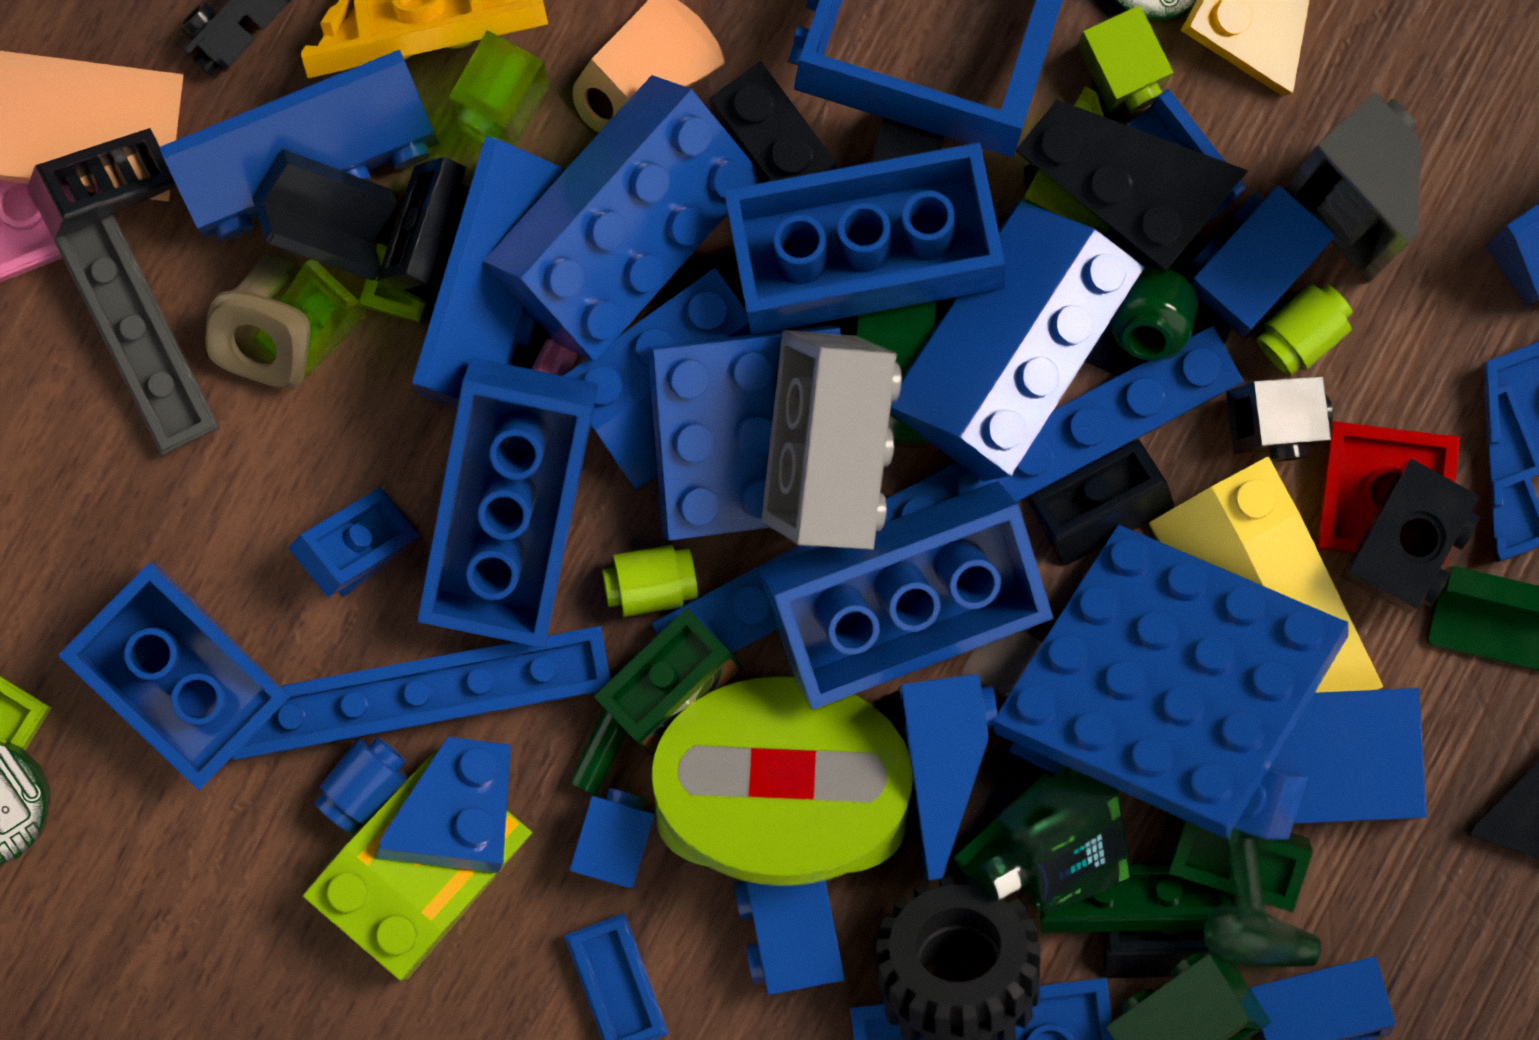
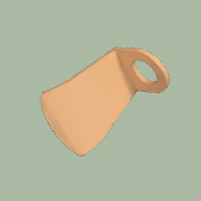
M647 0L637 13L590 60L574 83L572 93L575 108L582 120L591 129L599 133L611 119H603L592 110L588 102V90L590 88H597L608 96L613 106V118L651 75L689 87L724 66L725 60L719 43L702 19L681 1Z

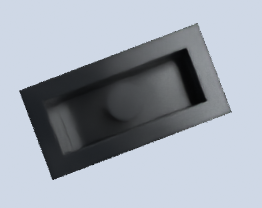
M762 61L709 98L711 113L762 174L760 180L763 183L836 169L837 162Z

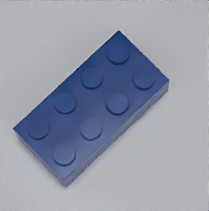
M651 75L483 262L556 344L596 362L726 217L728 212L724 190L754 185L762 174L691 88Z
M980 142L724 190L751 335L1004 288L1005 260Z
M472 357L462 383L417 622L540 648L545 647L552 621L599 388L598 383Z
M999 481L884 523L882 530L875 533L874 549L822 546L758 570L794 679L812 710L1054 619L1019 505Z

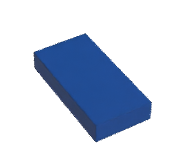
M625 913L564 935L602 1040H655L669 1035L667 1025Z

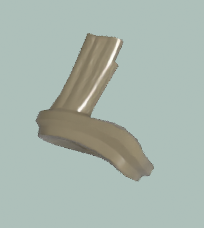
M265 254L236 288L231 291H223L215 297L210 304L207 314L205 346L209 358L226 371L270 386L294 390L301 385L305 376L310 342V323L307 316L301 310L271 299L289 281V274L294 269V262L291 259L271 257ZM247 324L265 331L271 337L276 347L275 361L268 363L263 359L241 352L235 342L236 328Z

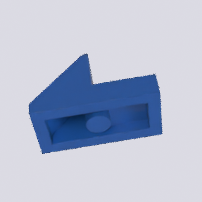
M379 487L300 534L288 549L329 598L337 592L342 596L353 592L410 546L420 535L383 489Z

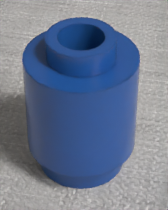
M376 737L371 744L359 738L319 785L323 792L314 803L331 821L353 835L362 824L366 825L408 780V777L401 770V767L406 763V759L379 737Z

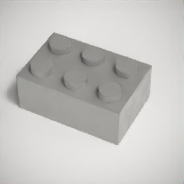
M782 331L761 518L763 523L798 545L874 549L875 533L882 530L886 517V500L884 494L880 492L883 467L889 466L894 449L893 433L888 428L890 404L897 400L901 389V369L899 364L895 363L896 353L858 336Z

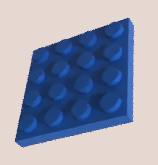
M1118 524L999 710L998 717L994 718L995 734L1227 839L1348 638V622Z

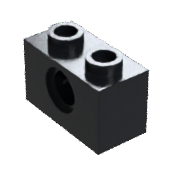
M1409 459L1400 466L1340 577L1408 614L1418 610L1422 602L1431 607L1449 577L1450 573L1441 567L1452 546L1462 550L1479 522L1480 516L1471 512L1479 495L1421 463ZM1406 523H1417L1423 526L1429 533L1431 543L1429 551L1425 556H1412L1402 547L1400 532Z

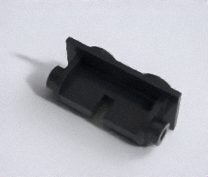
M216 0L211 6L203 1L180 24L179 30L184 35L175 45L187 53H190L197 47L201 52L194 59L195 63L213 77L219 69L226 72L233 62L255 40L238 24L245 15L260 29L264 30L292 0Z

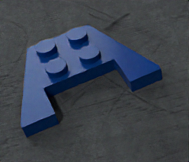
M1539 342L1494 358L1483 364L1492 543L1496 563L1539 547V500L1531 482V478L1539 476Z

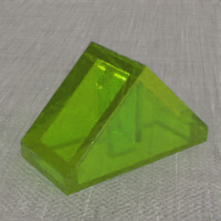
M313 259L308 260L303 265L280 302L301 310L307 316L310 323L309 351L303 381L315 371L368 315L362 304ZM261 329L254 341L275 360L276 347L271 337Z

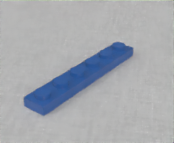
M597 626L547 636L544 648L512 642L280 686L290 698L232 758L234 761L598 693L611 680L602 627Z

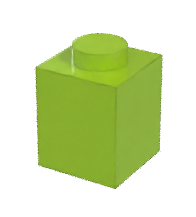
M1141 5L1084 30L1077 43L1082 58L1109 112L1126 105L1129 112L1132 113L1151 105L1156 97L1162 93L1161 88L1167 85L1174 73Z

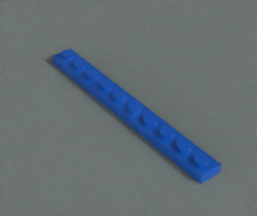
M1212 326L1191 337L1184 350L1173 358L1161 361H1146L1053 410L1011 476L982 482L955 462L885 499L886 517L884 523L999 481L1018 503L1226 393V391L1241 385L1244 381L1216 329ZM798 545L653 622L652 625L659 635L680 613L688 608L731 654H734L778 630L758 570L822 546Z

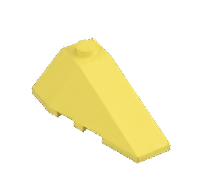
M1269 457L1211 486L1148 523L1157 541L1348 622L1349 636L1315 693L1378 690L1383 687L1304 521Z

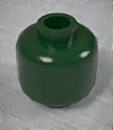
M1159 267L1144 268L1110 320V331L1115 342L1126 353L1141 360H1167L1181 353L1191 339L1197 316L1198 297L1193 285L1183 275L1171 269H1168L1165 273Z

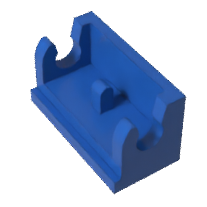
M1376 956L1250 988L1271 1021L1268 1026L1257 1033L1259 1040H1373L1389 1036L1396 1026Z

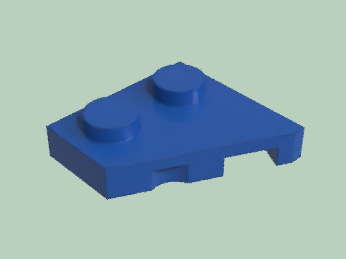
M447 737L380 839L376 848L375 858L499 873L504 859L511 745Z

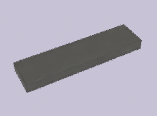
M115 215L56 239L53 238L160 454L164 456L219 429L220 426Z

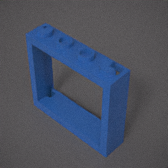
M807 0L806 9L815 11L810 29L798 26L787 61L798 66L793 90L967 144L980 142L983 149L1014 157L1063 0L1035 1L1001 110L825 56L844 0Z

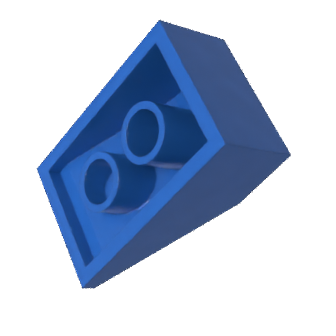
M156 561L149 562L58 655L197 790H200L290 698L202 605Z
M979 674L901 684L897 690L903 739L909 752L910 764L912 766L913 782L911 795L924 881L942 879L989 739L987 729L994 728L993 720L998 717L993 687L981 688Z

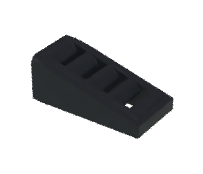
M151 128L35 165L28 183V189L54 239L79 231L176 187V183L167 167ZM136 154L147 178L138 180L127 159L128 156ZM112 165L122 186L114 187L104 167ZM88 176L97 193L96 195L89 196L80 179L81 177ZM61 186L64 187V189H65V191H66V193H67V195H68V197H69L71 203H69V201H68V199H67V197H66V195H65L63 189L61 188Z

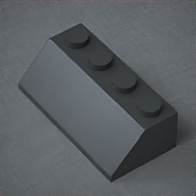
M1377 92L1373 93L1315 146L1284 189L1336 235L1331 241L1332 244L1368 283L1418 235L1421 140L1413 132L1417 128V124L1411 114L1399 102L1392 98L1385 102Z

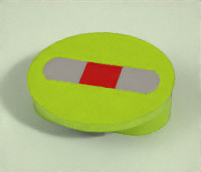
M763 677L739 681L716 689L685 708L671 722L658 743L652 766V783L656 798V826L664 843L678 856L692 863L708 866L727 876L758 884L777 886L810 884L828 880L847 872H858L875 867L891 857L898 850L905 837L908 802L913 782L909 752L899 732L889 719L876 707L855 694L812 710L796 684L794 677Z

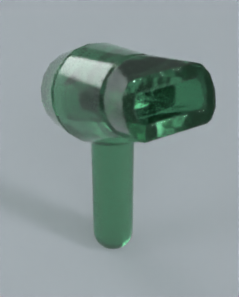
M1234 828L1228 837L1238 905H1220L1210 913L1204 927V940L1208 950L1213 955L1241 966L1287 968L1316 965L1321 953L1320 938L1266 913L1255 837L1253 834Z

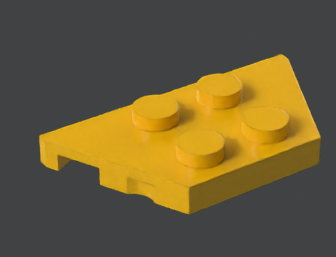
M339 0L337 4L329 8L320 22L324 34L318 46L305 45L301 52V57L307 78H313L353 69L397 50L401 51L404 60L412 55L441 48H463L477 40L548 25V19L543 0Z

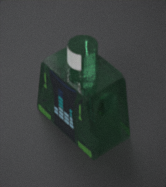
M1065 767L1002 812L998 821L1004 853L977 867L979 880L985 891L994 901H998L1019 889L1040 912L1052 913L1131 880L1119 792L1114 787L1072 768Z

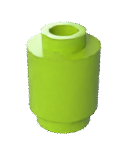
M1309 283L1264 323L1266 331L1256 341L1268 359L1281 372L1291 377L1299 369L1307 371L1352 331L1347 318L1353 311L1342 295L1332 286L1326 285L1321 290L1314 284Z
M673 545L614 554L612 555L613 568L602 569L608 607L620 605L623 618L682 608L683 601L698 598L696 575L689 548L674 550Z

